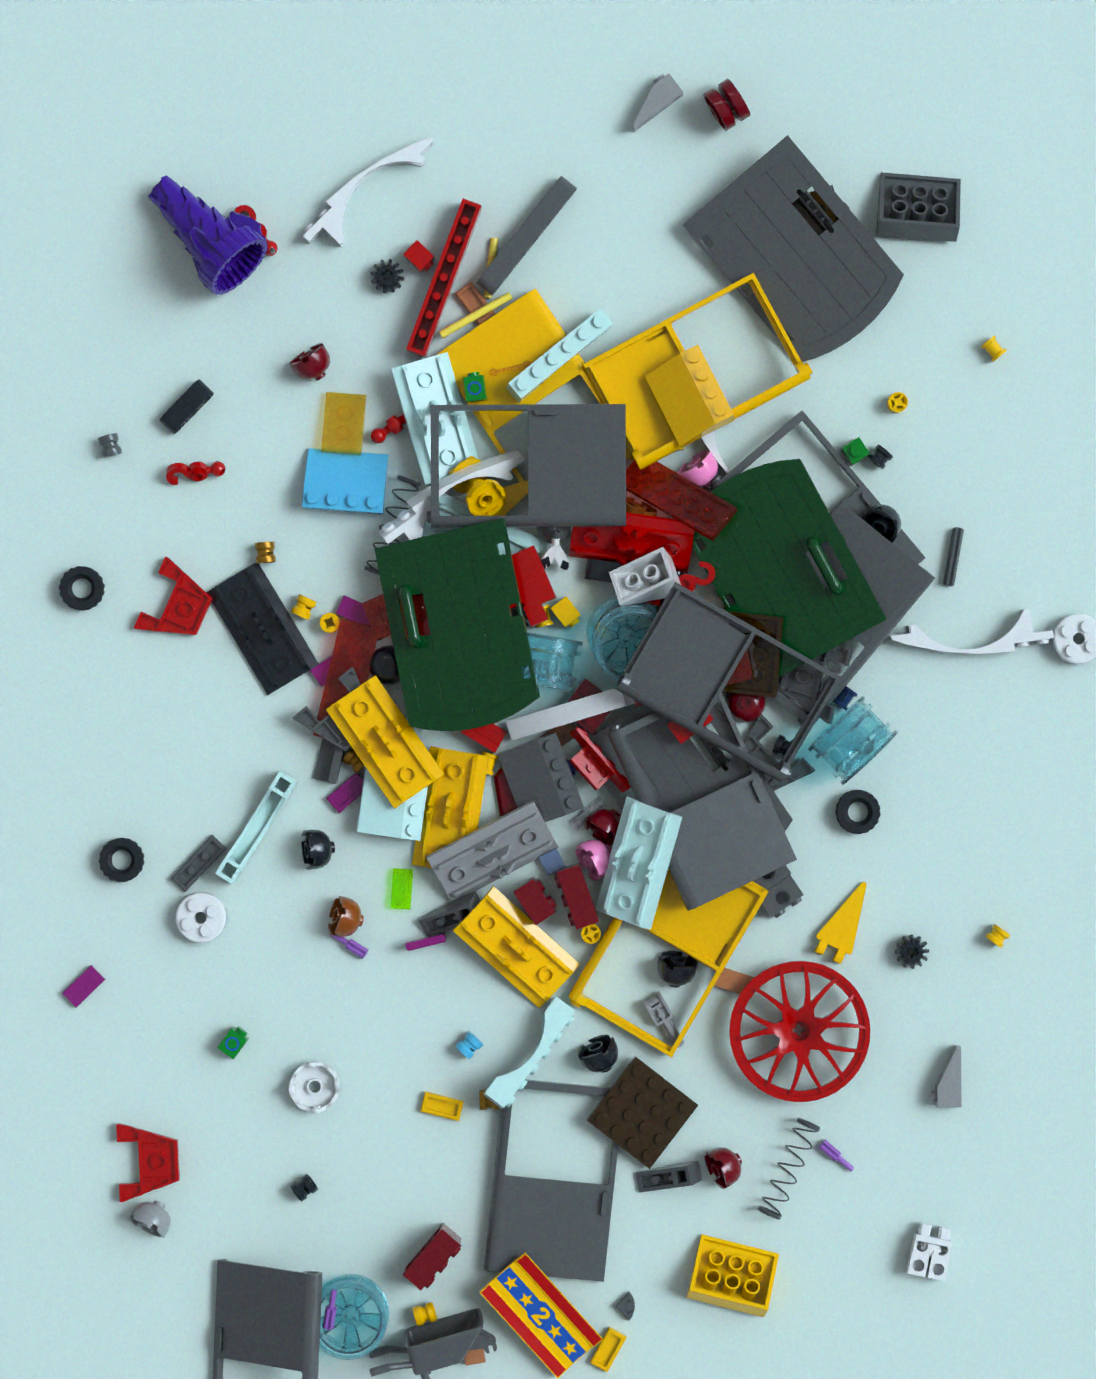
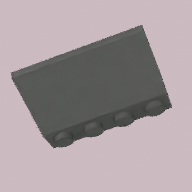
M881 172L876 235L956 242L960 229L961 179Z
M552 732L497 754L517 808L533 800L545 822L584 808L556 733Z

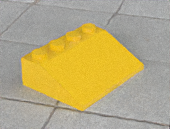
M699 345L679 353L645 376L680 447L735 421L734 414Z
M701 1234L686 1298L764 1317L769 1308L779 1254Z

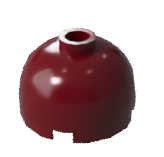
M323 343L310 347L311 350L306 353L303 351L290 362V367L298 377L303 380L315 378L318 381L326 375L325 371L330 365V356Z
M730 692L726 696V704L732 717L737 721H754L765 709L766 701L764 696Z
M597 809L587 817L583 825L587 831L590 828L594 832L592 836L595 839L611 846L615 840L621 815L614 809Z
M719 1147L706 1153L707 1155L704 1156L706 1167L710 1175L714 1173L717 1178L714 1182L720 1188L725 1189L739 1179L742 1160L737 1153L725 1147Z

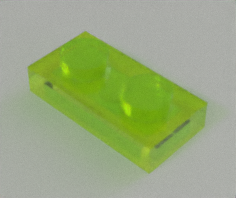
M393 868L391 908L411 910L414 869Z

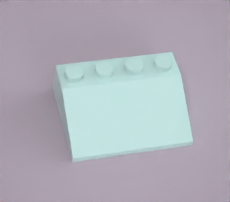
M365 767L356 832L420 841L428 786L394 809Z

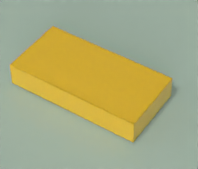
M425 1091L420 1111L459 1121L464 1101Z
M609 1327L590 1363L608 1372L627 1336Z

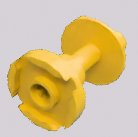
M469 456L455 468L451 469L449 475L469 465L481 462V460L476 459L474 456ZM486 476L476 477L453 486V489L460 493H467L465 503L470 513L474 516H491L502 508L504 504L502 502L503 497L505 498L506 495L504 489L497 481L486 480Z

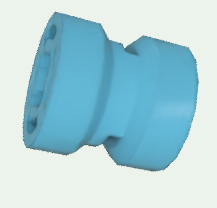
M469 1031L465 1035V1039L459 1041L455 1046L470 1060L474 1055V1051L479 1050L483 1043Z

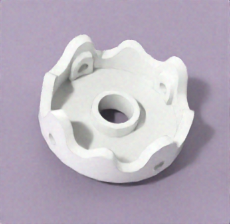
M1071 614L1061 619L1055 625L1052 645L1062 660L1069 663L1082 664L1096 657L1095 619L1085 614ZM1076 633H1081L1084 636V641L1080 645L1073 641V636Z
M193 893L186 897L177 908V927L185 938L193 942L203 943L215 939L226 925V907L222 901L211 893ZM198 912L205 913L206 921L204 923L196 921L195 916Z
M317 1061L301 1065L293 1073L289 1084V1094L294 1103L300 1109L311 1113H320L331 1107L340 1091V1082L336 1072L329 1065ZM312 1081L320 1083L321 1088L318 1092L310 1090L309 1084Z

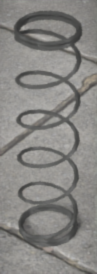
M397 475L396 478L398 480L406 482L417 489L392 490L393 495H395L398 499L407 504L405 500L400 498L393 491L417 492L419 491L417 487H420L421 483L409 479L407 477ZM389 506V507H386V508H385L386 512H387L388 514H390L392 517H394L395 519H396L397 517L394 516L392 513H390V512L387 510L388 508L406 509V510L409 509V508H405V507H394V506ZM375 542L373 543L374 548H377L375 544L392 545L396 543L387 544L386 542ZM377 560L366 561L368 566H365L364 570L379 575V570L368 563L377 562Z
M797 1118L796 1121L801 1125L806 1126L812 1130H806L801 1128L792 1129L796 1134L802 1137L810 1145V1148H802L792 1145H785V1148L789 1150L792 1154H794L797 1158H799L802 1161L803 1165H793L782 1162L777 1163L779 1167H781L795 1179V1182L790 1183L772 1179L769 1180L770 1183H772L775 1187L782 1191L788 1199L779 1200L769 1197H762V1199L771 1207H773L778 1213L763 1206H758L757 1208L758 1211L762 1212L763 1214L780 1220L782 1217L780 1211L765 1199L786 1202L789 1200V1196L785 1191H783L773 1182L783 1184L797 1183L796 1178L780 1164L793 1167L805 1166L804 1161L788 1147L803 1150L812 1149L811 1143L796 1130L806 1132L820 1131L819 1126L802 1118Z

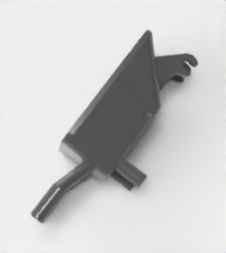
M479 1308L437 1319L436 1322H427L422 1326L416 1325L404 1331L405 1346L387 1345L370 1350V1358L388 1353H406L410 1361L388 1363L371 1368L369 1371L371 1377L393 1370L412 1368L415 1375H421L422 1379H430L429 1374H431V1371L461 1363L469 1350L484 1349L486 1353H489L488 1346L491 1345L493 1350L496 1351V1337L482 1329L484 1320L481 1310Z

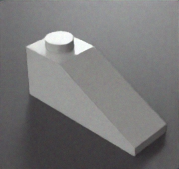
M669 73L666 76L662 74L654 80L655 84L652 86L633 124L632 129L634 131L641 128L683 96V91Z
M959 1045L954 1046L935 1084V1090H932V1102H935L937 1108L962 1107L961 1046Z

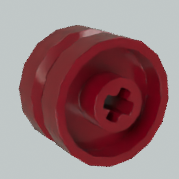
M728 78L718 84L719 92L712 88L703 94L711 113L725 131L736 125L735 118L743 121L751 116L741 94Z

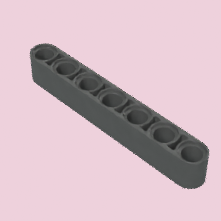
M560 176L476 284L490 295H493L577 188L563 176Z

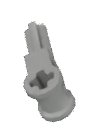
M658 991L656 996L647 1001L643 1000L642 1003L656 1027L661 1025L673 1046L679 1036V1032L671 1020L674 1015L660 991ZM683 1040L681 1041V1043H680V1045L678 1046V1048L681 1047V1046L684 1044V1041H683Z

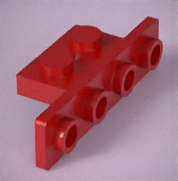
M576 727L570 732L582 749L569 762L595 791L608 779L622 793L631 788L628 779L615 769V764L602 754L601 748L592 743L585 730Z

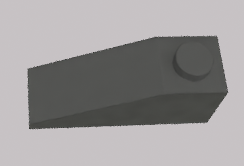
M476 892L458 897L420 918L419 922L428 937L453 929L481 900Z
M698 1161L683 1162L635 1173L639 1193L692 1186L702 1181Z

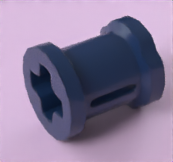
M846 686L833 702L847 711L848 704L858 694Z

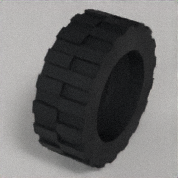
M76 566L63 574L64 576L60 580L59 594L67 606L84 611L96 607L101 602L102 596L105 593V584H103V579L97 571L85 566ZM84 578L91 583L92 591L86 598H78L73 594L72 585L77 579Z
M851 790L846 792L836 804V819L840 826L850 833H867L879 822L881 815L880 805L877 799L867 791ZM862 802L866 805L868 814L863 821L855 822L849 817L848 809L852 803Z
M129 838L111 840L103 846L99 854L100 869L110 880L116 882L132 880L143 869L145 861L142 848L137 845L138 843ZM118 850H125L131 856V864L125 870H119L112 864V856Z

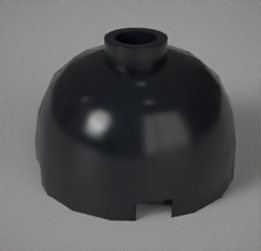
M874 505L862 516L865 522L891 543L894 542L900 533V516L895 509L888 505Z
M392 645L376 649L369 661L370 673L373 677L376 675L379 681L385 685H393L400 682L394 646Z
M303 830L302 836H305V841L301 842L304 864H309L306 869L323 868L329 863L332 853H335L334 842L330 841L329 836L323 831Z
M667 951L663 952L661 957L658 956L657 971L660 978L674 988L691 982L696 974L698 961L689 955L688 957L681 956L683 952Z
M599 1035L590 1039L589 1042L591 1044L586 1047L584 1044L580 1046L577 1055L580 1062L589 1071L608 1072L618 1059L617 1044L614 1038H610L609 1035Z

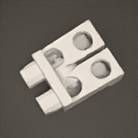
M921 1222L918 1231L914 1232L911 1252L905 1271L907 1274L927 1276L928 1278L946 1281L952 1245L950 1229L939 1226L937 1236L930 1235L932 1225Z

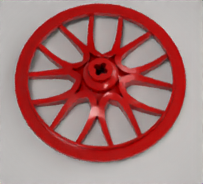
M785 962L762 971L740 993L730 1019V1045L742 1073L764 1093L791 1102L815 1101L839 1091L860 1070L869 1048L870 1020L862 997L843 975L834 969L815 962ZM804 972L805 998L803 1006L798 1010L792 1008L788 1001L784 974ZM808 973L820 975L830 980L812 1000ZM780 976L783 1004L759 988L769 980ZM835 983L844 991L848 999L823 1018L815 1017L814 1008ZM758 992L782 1012V1020L775 1023L764 1020L746 1010L745 1007L753 994ZM850 1002L852 1003L857 1015L858 1024L832 1021ZM743 1013L767 1028L741 1036L740 1030ZM797 1024L804 1028V1031H801V1035L793 1032ZM827 1028H859L857 1047L855 1049L831 1044L824 1041L821 1033ZM774 1034L780 1038L778 1045L772 1050L747 1060L741 1041ZM827 1049L854 1052L850 1063L843 1072H841ZM810 1050L822 1052L839 1076L821 1086L808 1059ZM793 1051L797 1057V1064L791 1088L786 1089L772 1084V1078L780 1061L785 1054ZM776 1055L767 1080L760 1076L751 1066V1063ZM803 1064L817 1088L794 1090Z

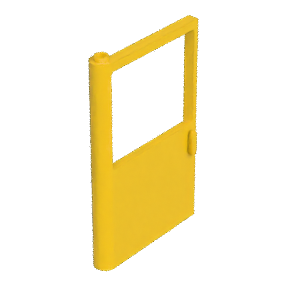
M754 273L583 364L604 404H626V446L640 470L688 445L679 446L645 379L647 374L685 351L672 327V323L748 283L751 286L797 374L732 408L734 419L811 379L810 374L813 372L809 364H804L801 361Z
M536 288L436 354L448 352L458 390L465 401L466 395L463 378L468 377L467 374L479 372L480 375L485 376L488 400L467 403L468 405L536 404L578 375L583 377L598 402L604 404L583 366L585 362L579 353L553 373L520 403L506 389L511 380L567 336ZM473 411L500 454L507 453L494 432L524 411ZM627 448L626 460L629 458L632 461L634 459ZM514 467L512 472L518 481H525L518 469Z
M668 869L652 928L645 930L715 971V975L673 1046H669L583 994L584 988L618 932L623 920L615 917L612 919L569 993L568 997L571 999L569 1002L579 1008L581 1005L586 1006L672 1058L769 890L751 881L695 909L687 911Z

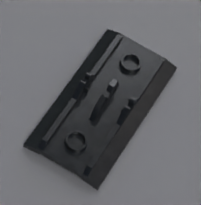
M259 563L252 564L207 591L213 598V605L267 695L319 665Z

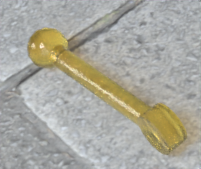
M524 361L523 364L501 369L492 368L490 375L496 376L497 373L527 368L531 363Z

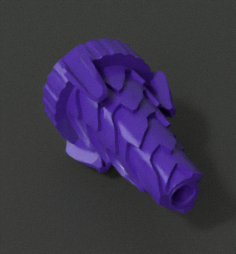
M167 175L161 177L160 182L155 185L151 194L148 195V198L160 209L163 217L175 229L173 232L185 244V249L193 256L199 280L213 294L222 295L241 285L257 269L265 257L267 241L261 234V225L254 219L235 211L230 212V218H225L214 206L210 208L202 198L195 197L187 188L181 187Z

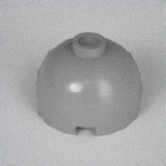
M156 1200L154 1203L144 1202L139 1204L129 1217V1220L134 1225H137L139 1222L142 1230L160 1238L161 1236L165 1237L170 1226L169 1214L164 1210L165 1205Z

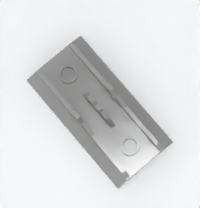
M532 800L431 853L426 858L449 899L453 901L458 897L473 893L498 879H502L505 875H509L511 872L559 847Z

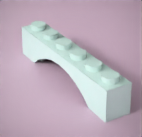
M601 309L597 310L511 380L506 389L520 403L565 363L606 333L613 323Z
M279 771L255 813L215 874L231 884L235 883L298 783L297 780L283 771Z
M557 996L553 998L542 1013L541 1036L530 1058L515 1071L494 1078L483 1095L501 1109L505 1106L509 1108L516 1099L513 1096L517 1090L521 1091L527 1084L525 1079L529 1073L533 1075L540 1065L537 1063L540 1058L545 1059L551 1051L549 1046L553 1041L557 1043L563 1035L561 1032L565 1025L568 1027L575 1018L573 1016L575 1010Z

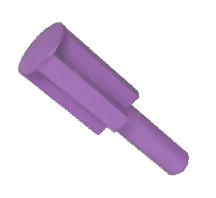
M330 935L346 945L345 948L363 959L367 955L369 949L352 939L349 941L344 937Z
M826 1139L820 1143L818 1149L823 1151L833 1161L837 1160L850 1172L853 1171L854 1167L840 1156L841 1152Z
M335 1289L331 1290L329 1305L325 1308L322 1327L328 1330L334 1328L337 1310L335 1307L337 1290Z

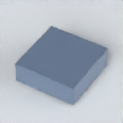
M557 848L539 857L547 875L565 867Z

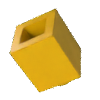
M567 596L550 608L564 627L569 625L572 628L580 622L578 617L581 614Z

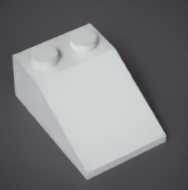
M663 547L609 572L620 606L666 598L675 582L681 585L673 560Z

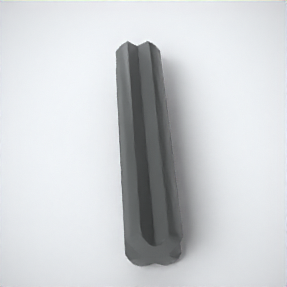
M959 527L952 529L943 584L946 586H954L964 532Z

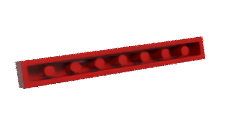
M464 198L462 199L408 342L407 352L423 358L427 357L480 216L482 205Z

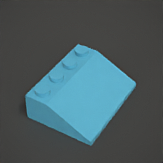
M308 448L302 507L307 509L384 515L388 454Z

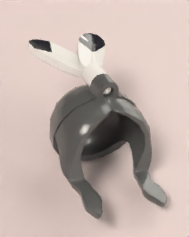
M536 527L539 537L543 541L551 543V546L541 558L544 568L547 569L555 558L560 568L567 570L569 562L559 543L566 540L571 527Z

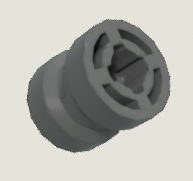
M117 433L98 438L99 444L103 446V458L122 453V449L117 443L119 440Z

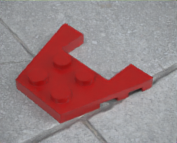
M165 557L158 573L177 581L160 620L140 612L134 628L138 630L197 635L213 598L170 558Z
M121 1123L116 1124L117 1142L138 1141L140 1182L120 1183V1202H125L180 1180L178 1139Z

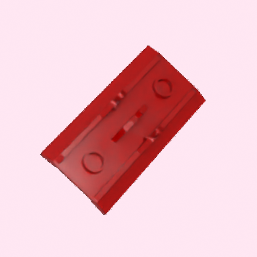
M626 512V526L573 527L569 556L616 562L623 566L663 547L671 556L676 571L688 573L696 522Z

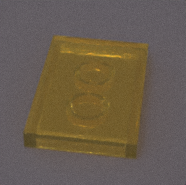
M326 392L321 452L362 455L366 395Z

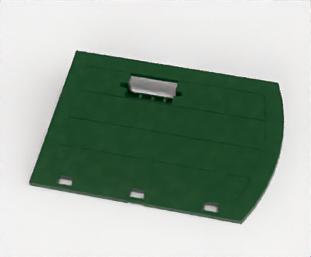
M801 459L781 460L763 464L730 478L705 496L684 520L696 522L692 547L700 562H708L714 567L716 574L712 584L723 601L726 610L784 617L782 643L811 660L887 620L847 546L845 538L840 533ZM702 538L706 549L702 550V552L695 541ZM826 541L831 545L848 577L843 581L838 580L820 546ZM809 551L829 587L827 590H825L806 552ZM729 593L732 594L736 601V604L730 606L725 596ZM781 649L779 677L805 664V662Z
M504 518L374 549L409 726L435 731H462L480 728L509 718L540 698ZM499 543H504L505 555L499 554ZM423 594L431 635H419L412 599L414 595ZM516 604L518 616L512 617L510 605ZM528 666L530 678L524 679L522 667Z

